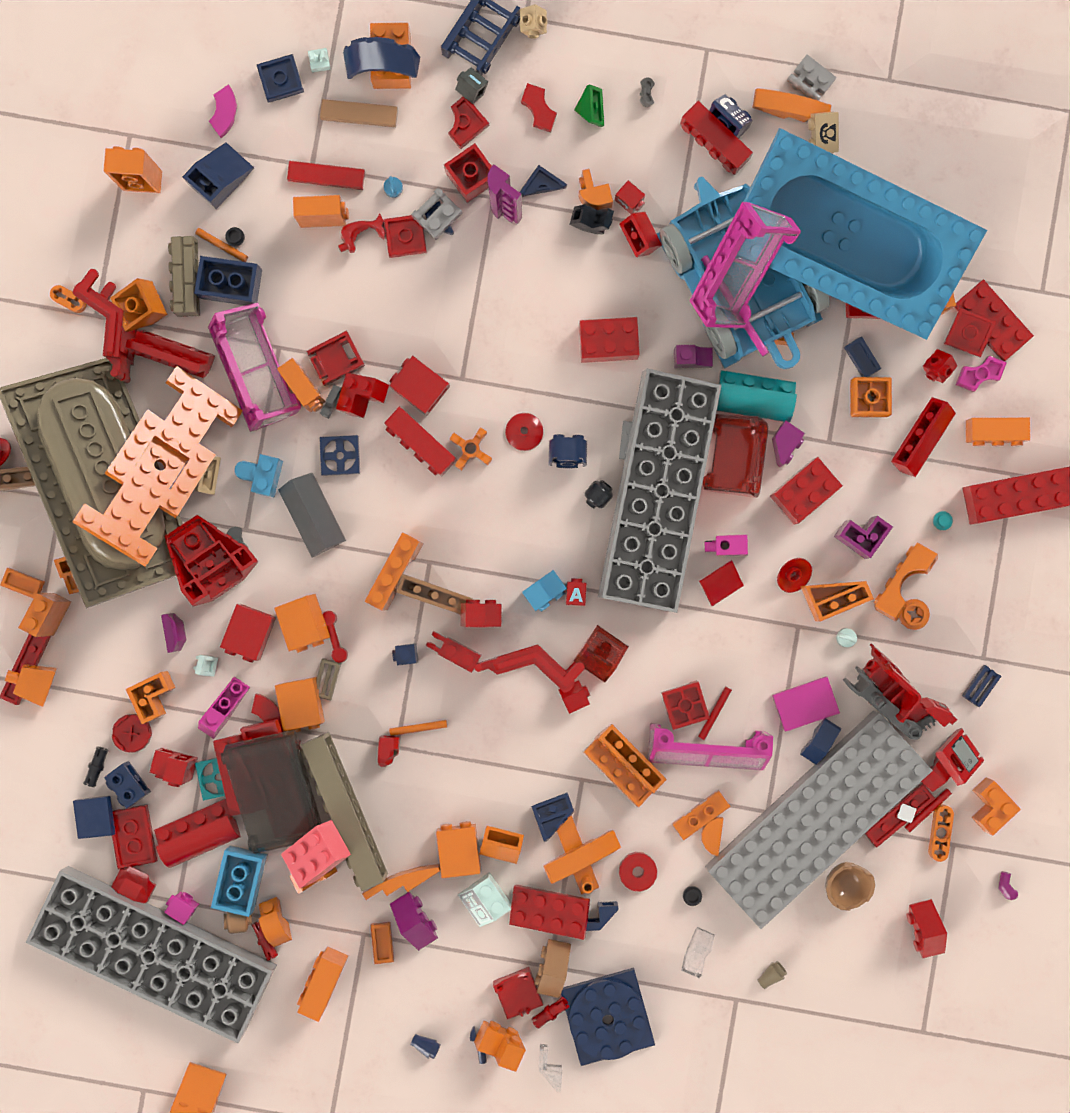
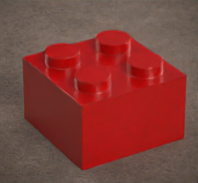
M476 143L444 164L445 173L467 203L488 189V173L492 166Z

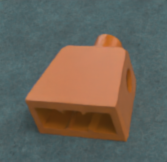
M23 665L20 673L8 670L5 681L16 684L13 692L15 695L43 707L57 668Z

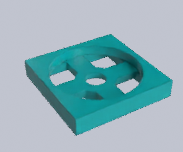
M217 758L196 762L195 766L203 801L225 796L222 780L218 781L215 778L216 774L220 773ZM209 763H212L214 772L212 775L204 776V768ZM206 784H216L218 793L214 794L208 791Z

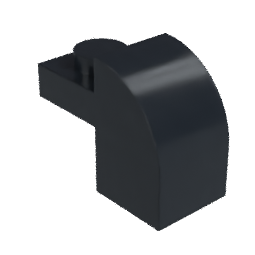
M586 204L574 206L569 225L589 233L604 234L605 230H608L612 224L614 211L609 208L596 210Z

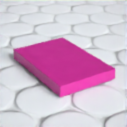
M827 676L772 694L785 732L840 713Z

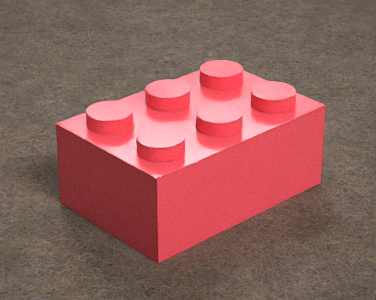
M331 820L315 826L281 855L300 889L319 880L351 854Z

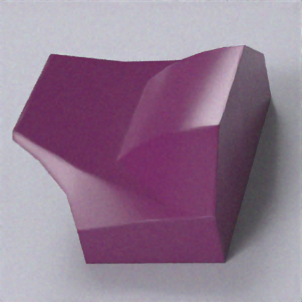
M175 613L161 615L167 652L181 651L187 640L183 620Z

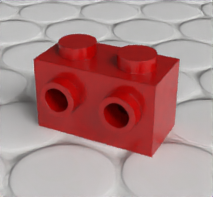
M646 212L632 213L619 223L636 257L650 255L662 246Z

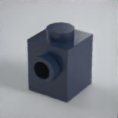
M416 643L395 646V650H392L393 661H397V666L418 663Z

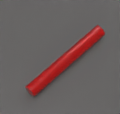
M725 686L709 715L710 719L706 721L698 735L699 738L706 739L732 689Z
M946 788L934 801L913 818L912 823H908L904 828L910 833L952 795L951 791Z

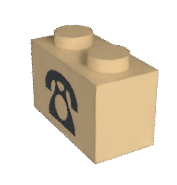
M839 112L811 114V118L808 120V128L811 131L809 142L830 153L839 152Z

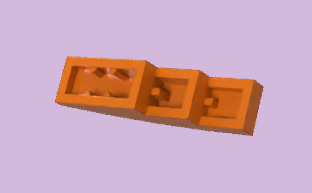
M757 88L755 89L752 108L783 119L791 117L806 122L811 118V114L831 112L832 105L795 94Z
M610 830L596 839H591L581 846L567 851L543 866L551 884L610 855L620 849L621 846L614 830Z
M440 864L419 866L386 877L383 883L364 890L362 895L367 900L383 890L385 895L388 896L402 886L409 892L441 870Z

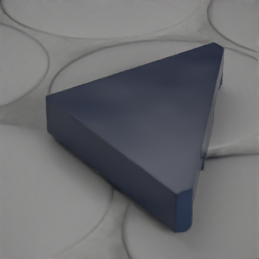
M538 165L520 193L521 197L556 191L566 189L567 184Z

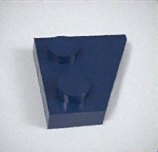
M568 793L531 806L544 842H547L575 812Z

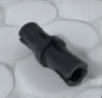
M96 747L92 762L88 764L89 770L83 782L84 785L88 784L89 787H96L100 772L104 769L103 764L109 751L105 748L104 750V747Z

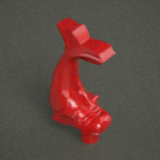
M379 213L374 221H355L345 225L341 230V239L344 243L338 245L340 252L348 250L350 253H354L356 251L354 242L357 235L368 228L374 229L379 237L384 240L385 230L382 227L384 220Z

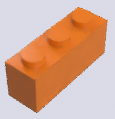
M1030 417L970 418L966 420V443H973V446H985V443H992V446H1004V443H1011V446H1023L1024 442L1030 441Z

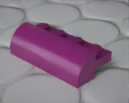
M493 164L488 173V189L492 213L497 219L503 213L506 220L511 223L514 221L518 224L522 219L521 193L511 187L510 175Z

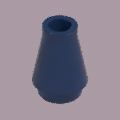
M417 1034L414 1035L410 1044L428 1059H434L441 1044L437 1043V1040Z

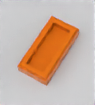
M7 568L0 586L34 599L36 593H41L45 581L12 568Z
M391 922L371 924L374 964L394 962Z

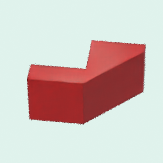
M935 756L934 763L930 767L933 771L921 781L932 792L944 785L951 777L937 756ZM950 756L951 760L953 761V763L955 764V766L958 768V767H959L958 764L955 762V760L953 759V757Z

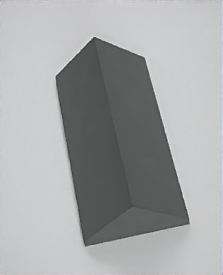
M313 473L291 479L278 489L312 558L346 541Z

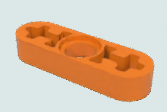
M944 804L938 806L933 812L928 849L930 857L938 862L945 861L948 858L954 819L952 808ZM945 809V811L948 812V815L942 817L940 815V812H943ZM938 821H940V822L943 821V822L947 823V825L938 823ZM939 828L946 830V835L943 838H938L936 835ZM935 841L944 842V845L940 843L939 847V844L935 843ZM940 848L943 852L937 856L934 852Z

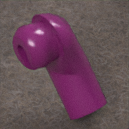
M1001 871L998 889L1006 899H1017V890H1014L1009 884L1011 873Z

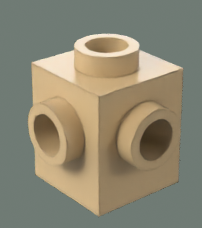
M536 4L521 8L520 32L531 39L539 38V35L546 34L547 10Z

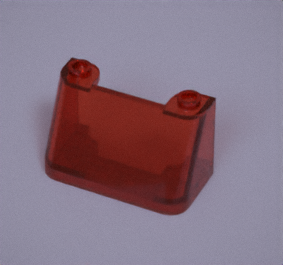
M716 414L713 426L716 442L712 472H708L703 478L704 490L758 498L763 476L768 423L758 416Z

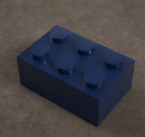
M200 256L194 294L204 300L239 305L257 303L262 269L255 263Z

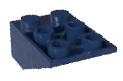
M225 142L194 163L182 178L210 205L217 209L251 173L254 167Z

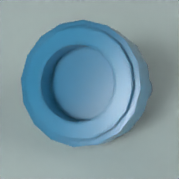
M389 176L384 182V191L389 197L395 198L401 195L403 185L398 178Z

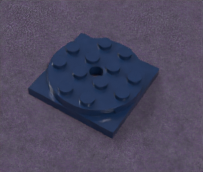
M634 968L563 987L561 996L568 1001L569 1008L565 1011L581 1066L602 1060L619 1059L633 1051L655 1046ZM605 1015L613 1017V1021L610 1024L602 1021Z

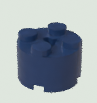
M562 434L553 435V439L549 440L548 464L552 466V463H555L557 468L566 469L578 468V464H583V467L587 466V441L584 440V436L573 435L572 437H565Z

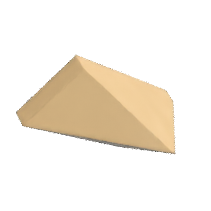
M215 456L195 487V491L215 495L221 457Z

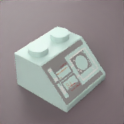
M490 872L458 894L479 927L497 920L511 910V902Z

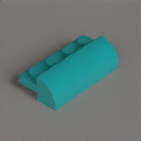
M721 370L719 375L721 390L717 411L783 422L791 421L797 399V394H795L796 382Z

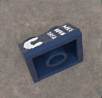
M726 94L714 100L709 110L738 138L747 131L753 121L750 114L745 110H741L737 106V102Z

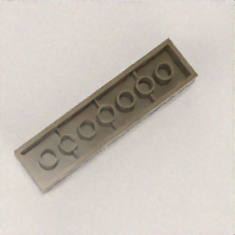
M327 732L308 740L301 745L302 749H300L303 759H307L310 766L308 767V772L311 778H315L317 783L315 785L316 791L325 802L323 803V808L326 814H330L335 827L351 854L346 858L348 868L352 869L355 874L353 876L355 885L360 887L361 891L383 883L388 875L387 869L330 733Z

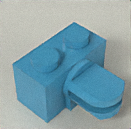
M260 454L258 464L247 461L238 462L235 466V475L242 480L253 482L251 492L274 498L283 461L279 458Z

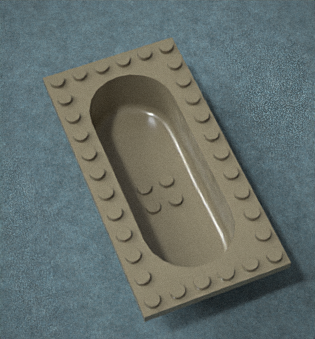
M107 358L0 387V401L86 609L175 577L176 573L164 536L183 524L179 515L174 518L160 508L157 509L140 538L157 548L148 565L143 566L72 523L84 504L104 514L122 485L104 473L140 421L125 383L111 376L110 372L113 364ZM155 462V463H154L155 468H156L157 470L161 471V470H160V467H159V465H158V463Z

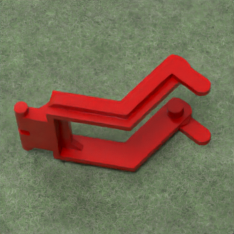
M90 269L82 281L74 287L73 295L106 317L103 356L113 364L110 372L111 376L124 383H130V368L134 366L135 354L131 353L132 349L125 347L127 339L135 338L137 329L125 331L123 327L124 311L109 301V298L116 290V285L113 282H108L100 293L91 288L99 277V272L96 269Z
M537 644L478 662L475 665V671L480 672L489 669L499 675L534 664L563 692H568L573 688L575 679L584 671L585 667L580 660H575L565 670Z

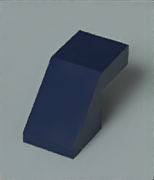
M824 718L814 729L812 739L801 750L800 755L817 765L829 752L841 728Z
M617 901L598 902L599 918H588L586 931L601 930L619 910Z

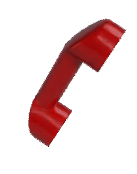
M325 611L323 617L333 647L331 656L335 662L342 663L347 660L348 652L345 648L340 647L334 627L337 615L333 611Z

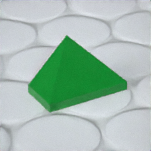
M589 84L586 86L574 111L587 122L599 127L604 126L603 93L601 88Z

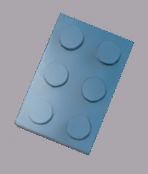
M229 846L225 849L211 908L249 917L255 910L268 854Z

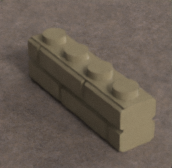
M194 236L171 237V243H168V252L172 257V262H169L168 265L169 272L172 274V281H169L170 292H173V300H170V310L177 317L200 316V298L194 294L199 266L198 240Z

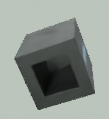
M471 67L466 72L462 71L458 75V83L455 90L473 104L484 95L489 81Z

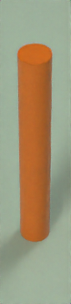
M197 228L195 232L197 236L242 262L248 260V256L206 231Z
M447 720L389 728L390 736L447 728Z

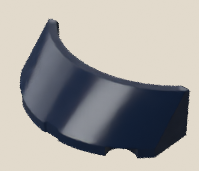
M363 37L352 40L350 46L344 47L343 56L347 79H352L355 75L368 71H388L417 78L420 55L409 44L401 45L389 38Z

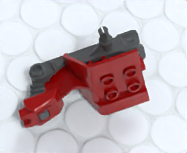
M872 643L870 646L873 659L866 663L863 670L858 666L855 667L859 673L857 676L859 681L856 684H852L847 678L843 679L853 692L866 699L870 705L875 707L910 739H919L922 736V730L927 731L926 725L931 728L929 723L935 726L934 722L938 721L945 727L949 723L953 725L958 720L945 704L928 697L921 698L920 693L903 676L901 670Z

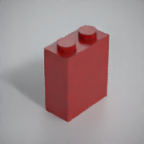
M412 355L410 359L407 358L402 363L401 371L391 377L389 386L415 408L428 416L450 388V385Z
M236 604L220 648L225 649L224 652L232 656L239 654L243 656V660L251 663L254 660H260L276 617L243 604Z

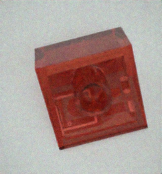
M597 625L573 661L583 663L584 669L605 683L616 670L629 646Z

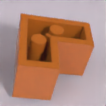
M168 671L160 672L126 689L141 724L148 723L166 714L158 696L175 689Z
M984 778L972 790L985 805L971 818L984 832L992 836L1021 810L992 779Z
M483 1020L474 1041L477 1051L494 1056L498 1066L516 1072L526 1051L518 1031L511 1027L503 1028L494 1021L489 1023Z

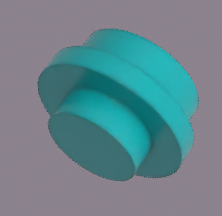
M941 511L934 515L933 524L938 530H947L952 526L953 518L948 512Z

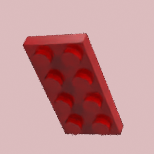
M984 279L958 300L954 307L957 311L959 308H963L997 321L987 345L1002 361L1010 358L1034 336Z
M515 885L509 925L584 940L586 938L590 899Z

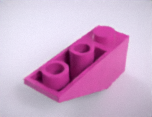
M233 677L199 720L198 729L214 739L225 726L250 687L236 677Z

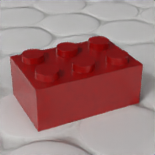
M637 317L579 321L581 363L638 360L640 352Z
M816 457L773 492L770 497L795 525L804 520L843 485L820 458Z

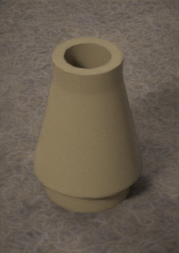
M772 962L757 980L762 988L766 989L785 979L784 976L787 975V972L780 962Z

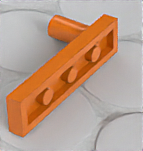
M571 815L557 830L565 853L583 844ZM591 865L574 873L581 895L591 893L599 888Z

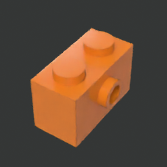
M486 826L479 855L517 864L524 835Z

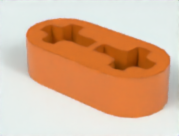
M56 285L50 290L51 299L75 313H81L86 309L87 304L74 296L71 290L61 285ZM57 292L64 294L66 298L58 297L56 295ZM70 301H77L80 303V306H75Z

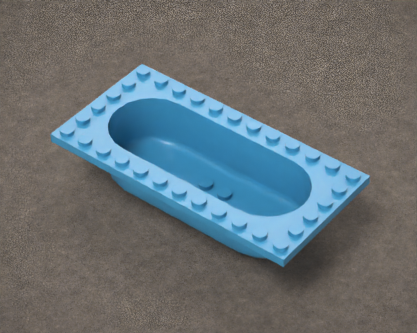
M780 127L744 202H749L792 218L801 230L794 243L787 244L785 241L783 242L769 268L926 340L987 232L986 229ZM754 209L766 226L776 227L778 225L779 217ZM766 232L764 237H755L754 239L746 238L738 254L757 262L772 233Z

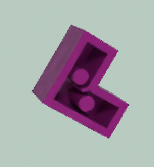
M878 515L871 517L864 528H861L852 520H848L842 524L834 537L864 559L872 558L893 526Z
M407 892L391 902L390 907L401 935L419 951L438 939L436 934L437 926L422 911L421 907L423 904L418 896L414 897L410 892Z

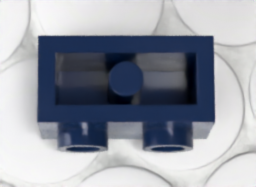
M129 761L122 763L104 777L107 787L115 792L119 804L125 806L126 809L151 792Z

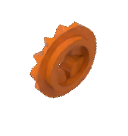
M918 599L905 601L906 608L899 617L901 624L907 629L912 630L923 628L929 621V608L923 601ZM915 609L916 614H918L920 618L914 617L911 620V615L907 613V611H914Z

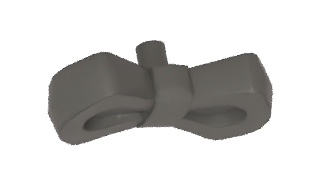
M646 77L640 81L642 87L640 102L644 107H649L654 104L651 89L655 83L651 78Z
M236 526L231 527L226 534L230 535L240 544L242 543L247 546L243 542L242 529Z

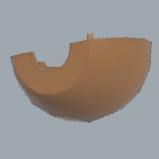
M842 862L835 866L828 874L825 883L827 897L832 905L840 910L847 911L858 908L865 902H869L876 886L874 876L868 870L850 862Z

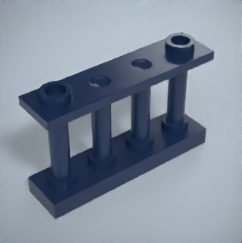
M470 0L441 45L442 55L449 59L451 54L456 53L477 66L476 71L481 76L483 73L486 74L490 69L492 59L514 26H518L520 22V7L516 6L511 13L492 0ZM482 6L490 8L507 19L502 29L479 15ZM477 22L496 34L497 37L494 42L490 44L469 31L471 23ZM467 38L485 49L487 52L483 59L480 60L461 48L458 44L460 40Z

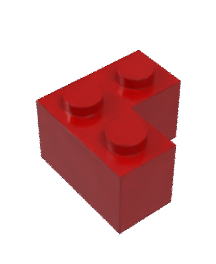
M346 373L336 410L350 416L364 418L369 400L384 403L389 384L376 378Z
M466 599V603H461L460 626L501 627L502 604H496V600H485V603H480V600Z
M159 748L155 750L149 773L155 774L156 778L168 782L170 786L180 787V785L193 779L195 763L198 757Z
M932 899L910 904L907 919L909 924H913L915 928V940H913L915 950L920 952L922 958L945 953L948 933Z

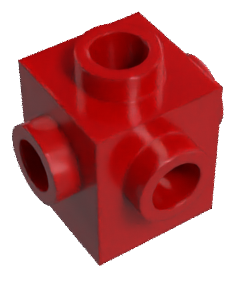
M936 349L930 358L926 360L923 368L929 380L944 383L957 368V364L951 354Z

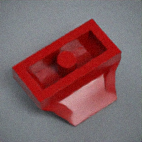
M129 866L126 869H120L111 887L118 894L135 902L146 904L157 884L150 881L149 875Z

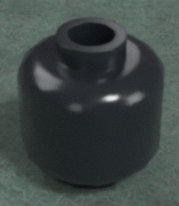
M603 480L594 481L585 491L586 503L593 509L595 507L604 508L613 497L612 487Z

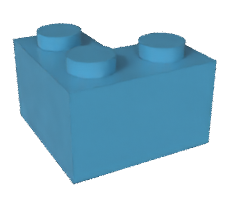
M552 570L522 593L535 611L539 609L542 612L550 606V600L555 598L557 601L564 596V590L567 588L555 571Z

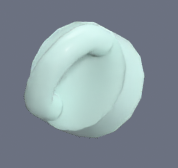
M844 628L837 633L836 639L842 647H852L857 642V635L852 629Z

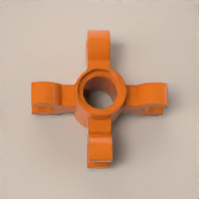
M480 427L474 438L466 441L457 434H452L450 441L460 446L463 451L455 467L462 471L468 460L478 458L486 465L490 464L492 458L480 451L479 447L487 431ZM470 444L476 446V451L473 454L466 452V447Z

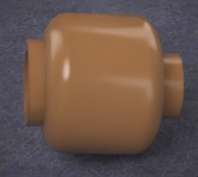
M230 912L224 914V930L227 929L230 934L244 933L248 930V925H252V914L249 917Z

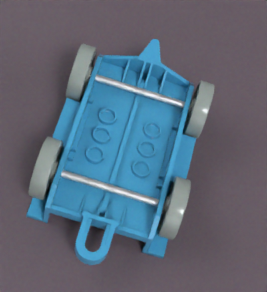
M699 177L694 184V189L698 191L700 203L671 220L668 226L660 229V232L657 233L669 262L677 275L682 280H685L692 295L706 270L701 259L708 255L711 260L741 203L746 198L750 186L747 184L718 193L704 177ZM737 253L736 255L738 258L756 263V261ZM736 260L732 262L723 279L735 299L753 269V266ZM768 268L748 303L751 310L749 321L764 345L768 348L778 367L790 369L799 362L800 351L791 333L804 326L809 327L823 320L820 312L829 307V295ZM718 288L713 300L717 305L730 309L731 306ZM715 309L717 319L715 324L736 325L729 314ZM704 325L707 336L724 369L739 362L742 357L758 350L744 328L706 327ZM784 337L792 353L790 361L782 358L774 341Z

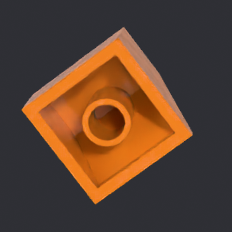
M137 278L110 297L112 303L124 311L123 327L127 332L155 324L167 315L153 282Z

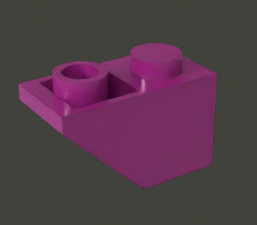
M784 421L772 437L776 463L779 467L784 464L788 465L794 456L792 455L794 449H799L804 442L802 437L805 433L788 421Z

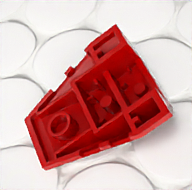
M198 515L164 536L180 590L192 606L214 601L245 580L258 563V560L247 546L242 543L240 544L230 535L223 533L216 526Z

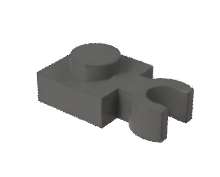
M333 385L326 399V404L320 412L322 416L330 418L334 407L337 405L341 387Z

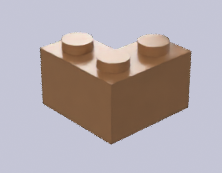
M548 939L547 945L542 947L541 958H544L543 964H539L538 973L535 978V985H538L537 993L560 998L567 976L571 949L570 943Z

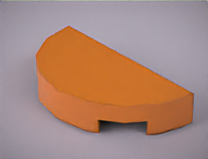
M716 817L703 826L701 832V841L705 849L716 856H719L723 817Z

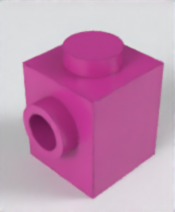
M180 891L177 895H172L165 904L168 907L164 913L184 925L189 921L199 903L194 901L190 894Z

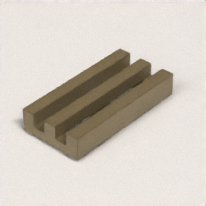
M322 658L316 679L318 689L325 664L329 665L319 698L331 701L341 663ZM335 666L329 693L325 695L332 667Z

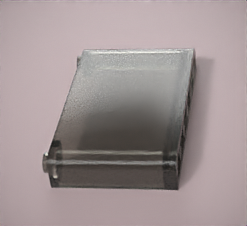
M295 730L225 745L224 751L221 753V760L223 765L226 764L249 838L248 848L254 854L292 846L315 826L322 824Z

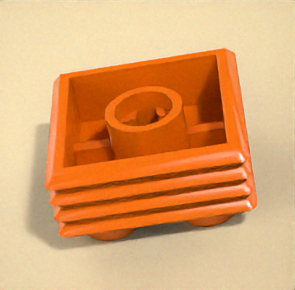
M854 377L851 379V417H889L892 415V378ZM870 393L871 396L875 398L872 401H870V399H868L867 397Z

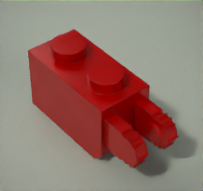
M433 631L431 635L444 643L441 648L432 642H427L426 646L438 652V655L472 673L482 655L450 637L446 638Z

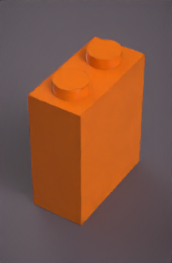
M340 195L293 197L294 218L301 228L345 226L346 220L349 219V210L346 208V204L342 201Z
M293 358L277 368L300 403L310 413L312 411L317 412L324 406L323 403L326 401L302 367Z
M36 593L18 628L35 637L54 636L71 601L56 593Z
M316 594L304 596L274 607L288 651L296 650L299 653L307 650L310 644L316 647L324 644L323 640L330 638Z
M317 677L275 685L283 731L289 730L290 733L300 732L303 727H308L309 730L320 728V724L325 722L321 698H319V689L316 683Z
M466 821L459 823L460 826L443 824L437 829L436 835L442 878L481 873L476 824Z

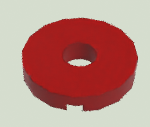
M633 852L625 856L621 861L619 876L626 888L641 892L649 889L654 884L657 878V867L654 860L647 854ZM635 867H641L643 869V874L641 876L633 875V869Z

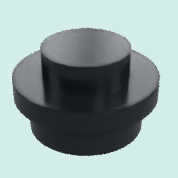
M232 227L226 232L225 239L229 245L237 247L244 242L245 235L240 228Z
M689 886L683 891V900L689 906H696L702 900V893L699 888Z

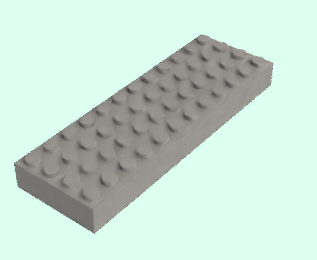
M648 368L642 372L599 588V598L677 613L721 385Z
M872 711L833 747L817 765L808 770L719 853V856H715L705 867L756 925L762 929L933 770L881 713Z
M70 866L59 871L26 940L27 944L236 1043L240 1042L277 964L267 961L193 924L186 922L182 925L164 913L165 911L148 903L135 902L118 894L110 885Z

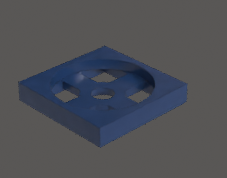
M358 435L320 437L322 476L360 474ZM331 441H336V450L325 453L326 446ZM344 441H349L354 446L355 451H346L344 449ZM342 452L344 457L338 459L337 453ZM347 459H355L352 467L345 471ZM326 460L337 462V471L328 468Z

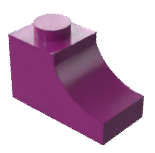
M695 345L675 346L674 368L713 367V347H699Z

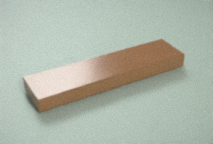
M322 99L320 119L324 121L396 128L398 108L397 106Z

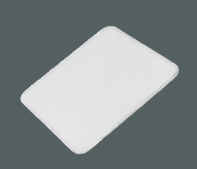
M902 804L897 818L912 823L916 808Z

